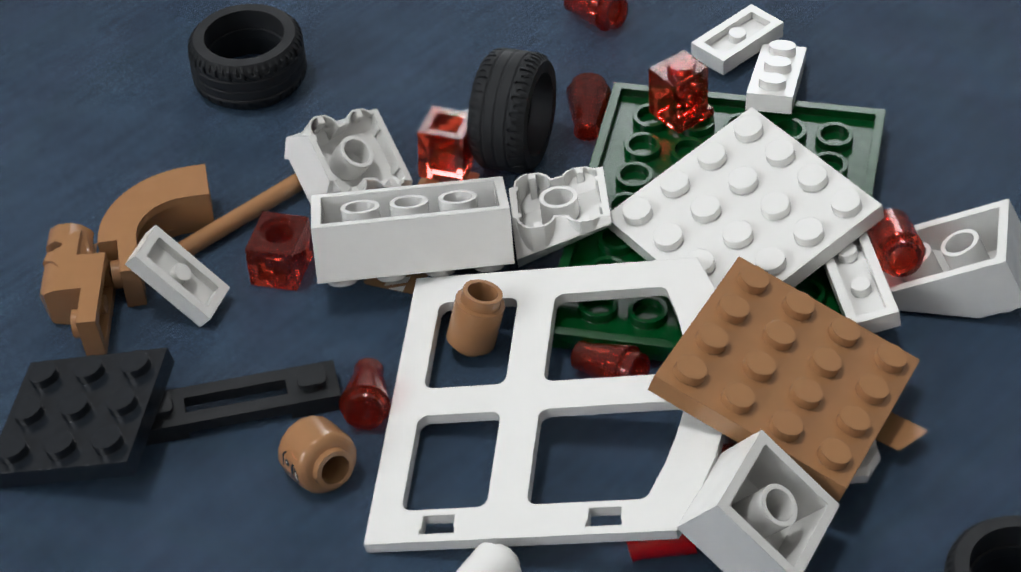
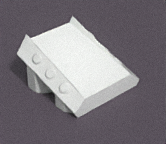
M360 108L351 110L346 118L338 121L327 115L314 116L301 133L286 137L284 159H289L310 205L311 195L412 185L413 180L378 109L366 110Z
M587 166L571 168L565 171L562 176L554 178L539 172L524 174L514 181L513 187L509 188L518 268L612 225L603 166L597 168Z

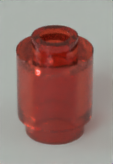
M893 208L884 209V218L870 228L867 234L883 272L894 277H907L920 268L925 253L924 244L910 217L905 212Z

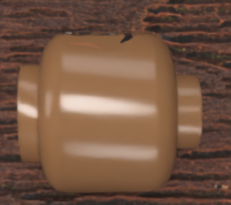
M310 415L296 421L282 436L278 447V460L285 473L302 488L311 493L325 494L336 490L347 482L357 461V451L351 437L332 421L323 416Z

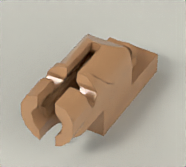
M75 223L58 224L49 231L46 245L47 254L43 260L44 271L40 289L41 301L53 323L71 324L72 334L75 339L81 338L87 356L107 354L116 289H114L111 268L106 252L97 253L98 243L93 244L94 232L91 229Z

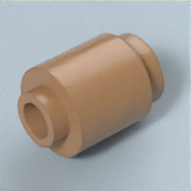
M475 279L466 282L463 288L457 292L446 338L448 343L460 354L476 357L488 354L495 348L505 310V302L502 299L503 293L497 285L486 280Z

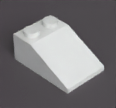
M1009 198L870 237L899 311L983 318L998 313H1009L1021 308V222Z

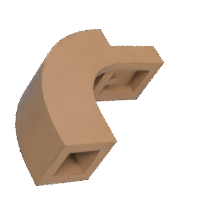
M205 164L176 168L151 176L124 192L105 213L98 230L97 243L99 252H106L111 268L114 289H124L128 307L147 305L145 281L125 265L147 231L157 225L173 238L182 234L196 232L215 221Z

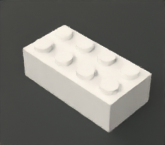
M503 176L311 195V234L317 284L328 283L333 287H347L362 279L377 278L382 282H396L411 274L426 273L431 277L449 276L455 270L475 268V270L480 272H493L502 269L504 265L515 264L511 212Z

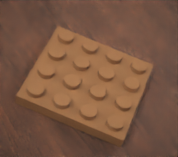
M739 256L656 372L648 390L737 443L763 430L831 497L839 502L920 359Z

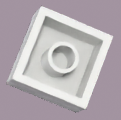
M760 430L720 454L703 486L676 528L723 572H804L840 504L763 430Z

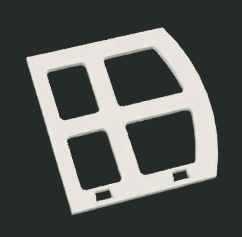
M698 257L416 278L364 540L366 552L477 548L479 544L485 542L513 547L679 539L682 532L676 527L719 458L726 435L683 411L667 460L650 493L646 497L630 500L533 504L531 503L541 424L545 419L561 416L681 410L648 390L655 374L548 380L557 308L567 302L665 296L671 302L683 335L715 291L714 285ZM481 279L494 283L503 293L502 299L505 302V307H517L505 380L499 384L429 388L442 316L446 312L452 311L455 296L466 282ZM499 421L488 499L485 504L479 507L406 509L420 432L423 427L429 424ZM621 515V525L591 526V517ZM453 523L454 533L425 534L428 524Z

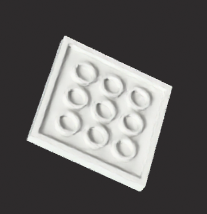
M750 107L610 211L612 225L608 228L646 261L698 257L715 289L739 256L761 267L790 286L795 287L884 218V212L881 203L753 107Z

